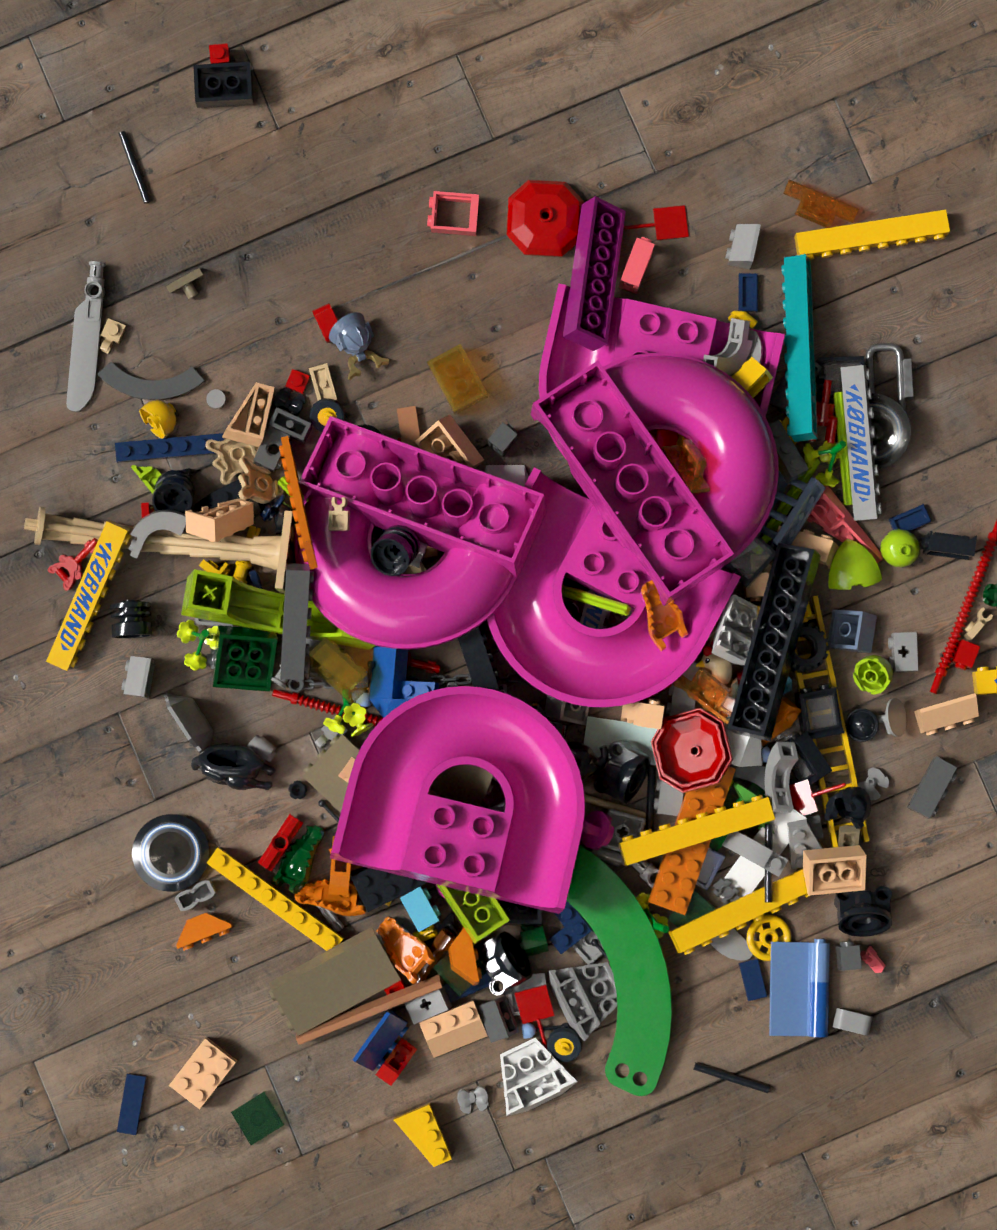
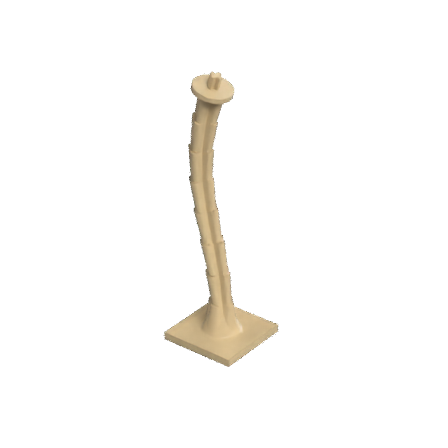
M40 507L37 520L25 518L24 529L35 531V545H40L41 540L69 541L70 544L84 545L88 540L92 541L93 538L99 540L106 521L100 523L75 517L74 519L47 514L45 513V507ZM285 511L282 536H254V538L232 535L222 538L219 542H210L209 539L186 533V531H183L180 536L169 530H156L147 536L140 552H160V554L190 555V557L220 558V560L251 561L252 564L277 570L275 589L279 593L285 594L286 563L294 562L296 522L293 512ZM122 525V526H125V527L131 529L130 532H129V534H131V532L133 531L134 527H132V526H127V525ZM131 535L128 545H124L123 549H129L132 540H137V537Z

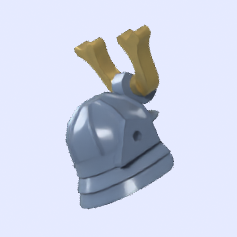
M358 312L342 317L335 323L329 333L330 341L336 344L340 351L344 350L348 354H353L348 359L349 380L361 375V370L355 367V363L371 359L375 362L376 368L389 364L388 358H381L374 352L367 350L374 335L369 322H366L364 315Z

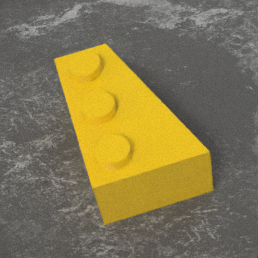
M430 1103L393 1119L433 1167L452 1160V1155Z

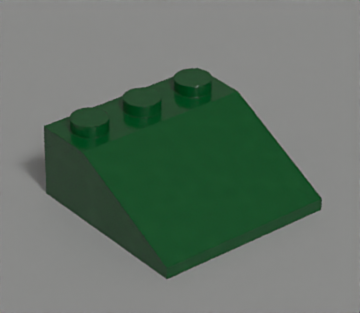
M218 625L212 686L216 688L270 692L277 646L276 633L246 627Z

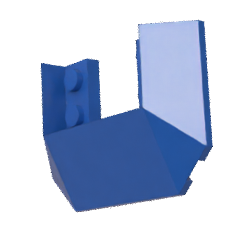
M374 646L373 661L375 666L372 668L369 699L383 718L404 702L439 688V683L406 681L409 649Z

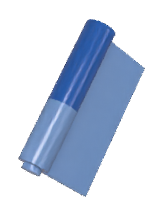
M814 939V943L771 942L769 1036L828 1037L830 943H826V939Z

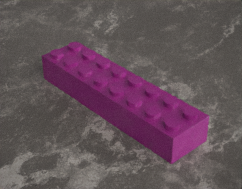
M596 196L583 203L581 207L563 332L564 338L592 351H596L608 344L626 213L625 210Z

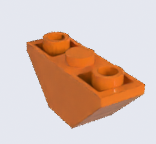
M331 859L329 894L348 896L351 863Z
M203 913L188 919L176 947L177 949L183 948V951L194 947L193 943L201 941L202 944L212 940L211 936L217 933L219 936L230 933L229 929L233 927V924L210 913Z
M463 928L448 949L451 970L475 986L478 985L479 979H482L480 967L477 968L476 965L478 951L477 948H473V940L465 928Z

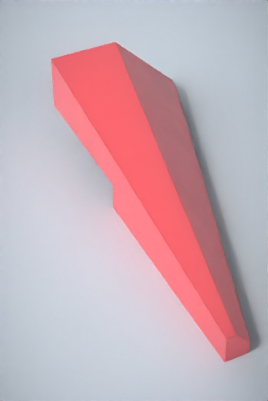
M824 486L825 490L808 516L807 521L823 527V531L841 542H844L846 539L856 541L871 553L877 563L882 561L883 557L878 548L860 525L854 521L852 515L830 487Z

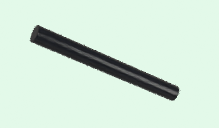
M122 131L118 134L144 204L149 203L151 199L126 132Z
M656 767L649 768L647 779L646 830L651 829L652 832L654 824L653 807Z
M765 824V847L772 851L773 824ZM765 870V903H772V873Z
M696 1062L693 1068L695 1071L767 1094L770 1088L768 1085Z

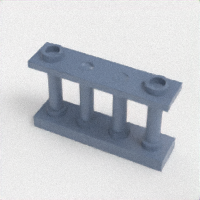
M778 471L777 491L769 516L784 524L779 532L765 526L760 531L762 534L774 539L772 543L776 547L778 543L789 545L793 543L825 490V487L817 479L811 478L808 484L798 479L789 483L804 490L797 500L783 494L788 484L781 472ZM778 500L793 506L788 516L773 510Z

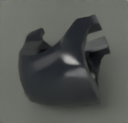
M847 787L835 793L826 804L825 820L831 821L835 818H846L851 820L856 829H861L864 827L863 822L871 811L869 794L861 787Z

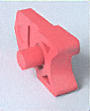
M869 946L866 951L862 950L860 952L862 960L875 973L883 972L886 965L878 957L877 952L872 946Z

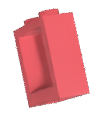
M434 191L433 197L429 198V208H432V215H428L427 226L431 227V233L476 236L479 195ZM438 200L471 203L469 228L436 226Z
M641 237V239L636 238L621 277L619 288L637 294L655 245L650 239Z

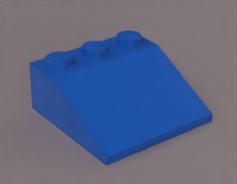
M388 1009L355 1055L353 1061L372 1071L375 1068L380 1069L385 1062L383 1057L386 1052L391 1053L397 1045L394 1042L398 1036L403 1037L408 1030L406 1026L408 1022L391 1009Z

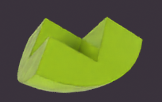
M846 539L840 545L832 560L828 581L829 588L851 590L852 586L861 585L868 587L882 580L881 572L871 553L856 541Z

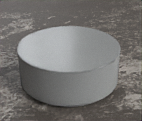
M214 389L207 394L206 400L211 408L220 409L225 405L226 397L222 391Z

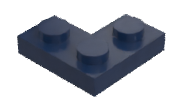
M567 901L565 909L560 914L554 913L564 928L552 936L550 941L559 953L562 954L592 931L576 909Z

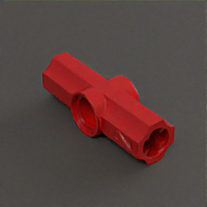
M289 814L277 834L272 838L271 843L258 863L272 872L285 851L289 848L303 822ZM279 837H283L286 841V845L283 848L276 846V840Z

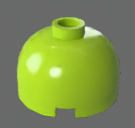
M895 529L887 533L888 535L881 541L880 547L883 559L894 567H906L915 562L919 556L920 546L914 534L904 529Z
M869 655L855 665L853 678L860 690L871 692L870 694L875 695L889 687L893 679V670L891 664L885 658L878 655Z

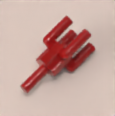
M824 379L822 402L816 401L817 427L818 425L827 426L825 440L827 443H835L838 419L833 415L835 404L829 403L832 380Z

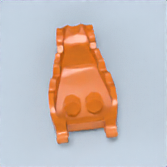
M653 580L645 583L642 586L641 592L647 609L648 631L651 639L662 652L666 649V644L662 639L676 630L682 638L687 636L688 632L684 625L682 611L674 604V600L664 606L660 601V596Z
M327 879L316 881L314 884H306L300 892L295 894L297 903L316 905L339 915L359 916L366 913L365 906H358L359 894L353 881H349L348 896L329 894L330 881Z
M390 916L386 917L376 930V933L385 941L386 952L391 955L390 960L394 963V967L405 975L412 984H416L419 980L418 972L426 963L432 965L435 961L430 948L419 938L401 927Z

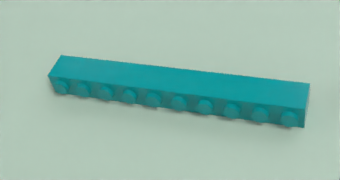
M806 254L784 257V265L781 266L785 280L782 283V290L785 294L783 309L786 311L783 324L786 329L784 344L787 346V353L784 354L788 369L785 371V378L788 382L786 398L789 400V406L786 407L787 417L789 418L787 433L795 442L818 439L811 261Z

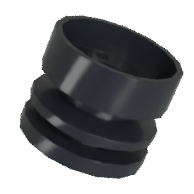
M170 470L159 476L155 483L152 497L155 511L174 510L185 514V511L190 510L195 494L193 480L186 473L179 470Z
M395 525L389 527L371 549L370 557L373 565L385 575L397 576L402 574L419 553L420 543L418 537L405 526Z
M125 600L111 604L110 610L119 611V613L111 614V618L120 619L119 623L111 625L112 638L152 636V623L143 621V618L151 616V612L142 611L143 609L151 608V603L140 600Z

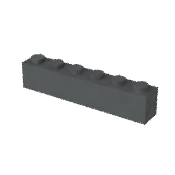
M286 563L280 679L304 680V673H308V662H305V655L309 656V644H306V637H310V626H307V619H311L312 608H308V601H312L313 589H309V583H313L314 571H310L309 564Z

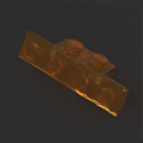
M790 179L783 193L800 201L795 215L825 228L831 227L835 216L853 223L859 209Z
M691 439L683 440L682 447L680 445L662 446L663 453L691 493L710 491V487L703 478L704 469L707 465L706 459Z
M700 668L692 681L681 675L673 682V685L685 691L689 698L698 701L705 710L712 712L724 723L729 724L731 712L723 704L732 690L710 673Z

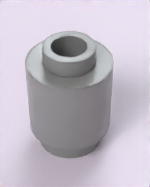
M258 734L247 745L264 762L266 760L270 762L277 754L274 752L276 747Z

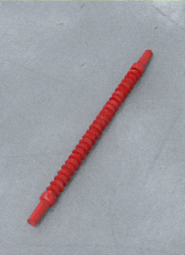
M997 520L992 532L988 534L987 546H984L985 551H982L983 556H980L981 561H978L979 566H976L977 571H974L975 576H972L973 581H970L971 586H968L969 591H966L965 602H962L963 607H960L961 612H958L959 617H956L957 622H954L955 627H952L953 632H950L951 637H948L949 642H946L948 646L944 647L946 651L942 652L944 656L940 657L942 661L938 663L940 666L935 670L936 676L929 691L930 693L937 695L942 679L947 675L948 671L946 669L949 668L948 664L951 663L950 658H953L952 653H955L954 648H957L956 643H959L958 638H961L960 633H963L962 628H965L964 623L967 622L966 618L969 617L968 612H971L970 607H973L972 602H975L974 597H977L976 592H979L978 587H981L980 582H983L982 577H985L984 572H987L986 567H989L988 562H991L990 557H993L991 553L995 551L993 548L997 546L995 544L997 542Z
M274 689L272 696L288 700L291 704L297 705L299 703L300 706L305 705V708L310 706V709L315 708L316 711L320 709L321 712L324 710L327 714L331 712V715L334 713L338 715L342 709L341 705L337 707L336 704L331 705L330 702L326 704V701L320 702V699L315 701V698L310 699L309 696L305 698L304 695L300 696L299 693L295 692L291 694ZM366 713L363 724L366 722L368 724L373 723V726L376 727L383 717L379 719L378 716L373 717V714L369 716Z

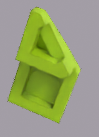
M132 465L131 468L153 494L155 483L162 474L151 466L140 467Z

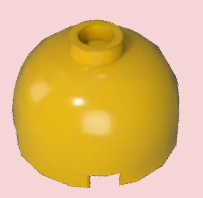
M154 400L146 403L139 410L145 424L149 423L153 427L150 430L157 437L163 439L174 430L176 410L172 404H167L161 400Z

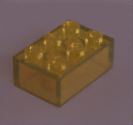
M461 344L427 361V366L454 415L488 398V393Z
M325 637L309 653L310 666L348 702L353 704L368 690L367 671L361 665L357 666L349 654H343L334 641H329Z

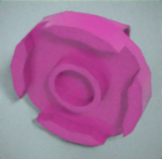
M594 811L588 814L583 822L582 843L587 848L600 850L599 848L602 846H607L614 833V827L611 825L612 818L607 813L601 811Z

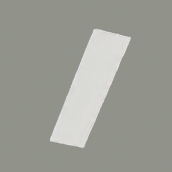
M795 809L791 813L773 812L775 820L769 821L770 824H773V831L775 833L773 834V851L779 855L789 844L787 822L807 819ZM762 827L753 840L765 846V828ZM740 856L723 880L729 879L732 883L730 887L732 889L736 887L740 891L738 895L741 898L753 892L765 876V869Z

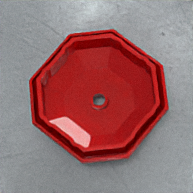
M528 180L508 198L507 237L524 255L563 257L576 245L581 207L584 201L567 182ZM548 213L549 217L547 219H544L542 217V214Z
M702 708L665 717L662 721L661 729H657L651 740L660 780L682 793L720 783L733 761L724 721ZM694 748L698 749V753L696 755H694L692 752Z

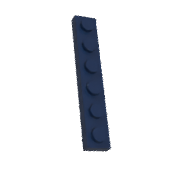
M224 433L118 442L115 443L116 462L216 454L206 448L207 440L223 441L226 438H222Z

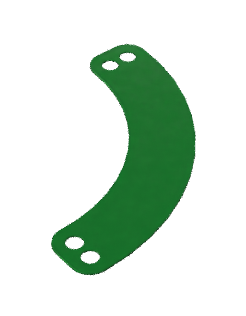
M579 844L566 901L582 915L601 942L612 969L617 993L616 1032L605 1066V1074L609 1082L614 1086L636 1096H646L657 1085L665 1063L670 1039L672 1016L671 989L666 962L649 918L634 894L600 858ZM620 1063L626 1064L629 1067L628 1076L619 1077L615 1072L616 1066ZM636 1072L646 1074L647 1082L645 1085L638 1086L634 1083L633 1076Z

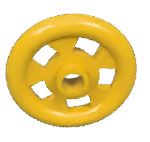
M764 915V918L756 922L753 921L748 928L746 938L748 948L758 959L771 961V942H791V931L786 922L780 917ZM770 923L771 928L763 930L762 924ZM780 927L783 935L778 937L775 929ZM755 932L760 933L759 941H754ZM769 934L771 936V940L767 942L766 935ZM761 945L768 948L767 953L760 951Z

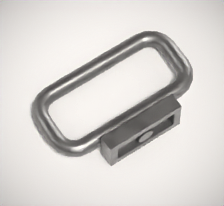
M895 343L874 344L868 348L865 355V361H867L868 368L870 369L869 388H871L872 393H875L873 354L877 351H894L896 354L898 403L905 410L906 400L914 399L911 359H904L902 349ZM874 411V417L876 418H889L883 412Z

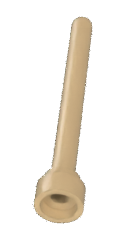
M584 794L586 803L646 818V813Z

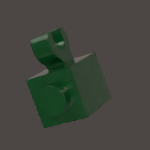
M521 926L523 932H520L521 939L518 942L520 950H525L526 957L549 951L543 926L535 928V926Z

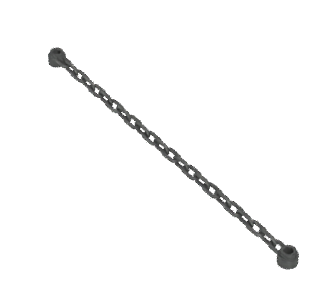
M517 672L508 673L506 676H499L500 680H506L509 683H521L524 681V678L519 676L521 680H510L512 679L511 675H519ZM458 674L454 678H446L443 675H431L428 679L406 676V679H415V682H433L431 678H442L439 685H444L446 682L468 685L472 682L469 674ZM458 677H469L466 679L468 682H457L459 681ZM351 678L345 682L340 680L336 682L338 686H327L329 684L328 681L337 680L325 679L323 682H315L312 679H290L288 687L296 693L302 690H311L315 686H323L325 689H338L341 685H349L351 688H365L366 678ZM364 680L362 681L364 685H354L355 682L353 681ZM299 682V688H294L293 683ZM304 682H312L309 684L311 687H304Z

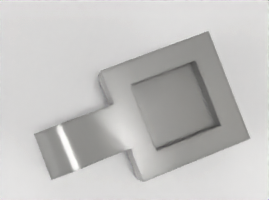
M323 726L321 730L324 734L315 741V744L321 748L329 740L332 741L335 736L338 735L340 737L342 734L332 732L328 727Z

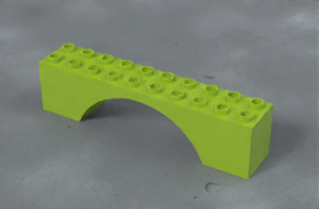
M194 569L187 577L181 615L283 634L285 594L247 585L238 581L233 576ZM308 601V608H312L311 619H307V626H310V637H306L307 639L366 650L376 646L354 638L337 628L317 609L312 601Z

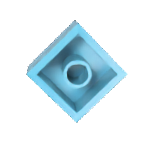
M421 886L400 897L418 932L440 920L438 916L441 915L437 906L431 905L429 899L432 897L427 888L423 889Z

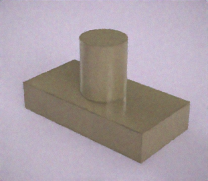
M197 268L168 284L166 287L169 293L182 287L189 299L198 294L192 281L203 274L200 268Z
M849 825L839 826L838 847L859 845L860 829Z

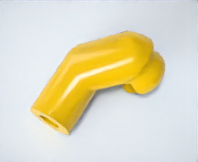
M732 311L728 317L729 322H731V318L750 321V328L757 324V320L745 311Z

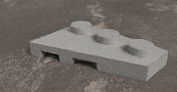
M806 819L787 822L790 865L792 869L803 867V850L823 849Z

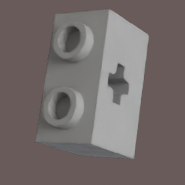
M917 632L892 633L891 637L888 638V648L892 649V657H889V663L893 672L918 671ZM902 647L903 651H907V654L904 655L903 658L902 654L898 653V651L901 650Z
M444 985L441 989L405 1003L413 1024L453 1007ZM430 1001L431 1004L426 1006L424 1002Z

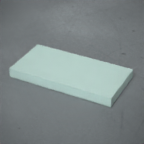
M588 716L584 745L589 746L596 757H600L601 752L599 748L601 746L607 745V748H609L610 744L615 741L626 740L632 747L651 756L650 765H656L651 740L657 729L641 727L623 721ZM618 745L617 751L621 754L623 750L622 747Z

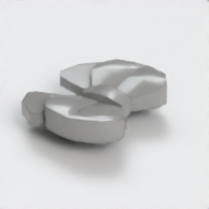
M870 768L867 771L868 778L863 782H859L858 787L866 790L870 800H877L881 795L874 787L877 784L887 788L889 786V779L887 776L884 777V774L879 769Z
M480 1085L474 1091H467L465 1089L458 1091L457 1100L463 1113L469 1114L471 1112V1103L476 1102L480 1111L487 1108L489 1103L485 1087Z

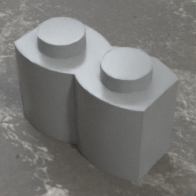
M211 880L202 881L191 890L179 893L175 897V901L180 911L191 910L200 902L212 899L217 894V890Z

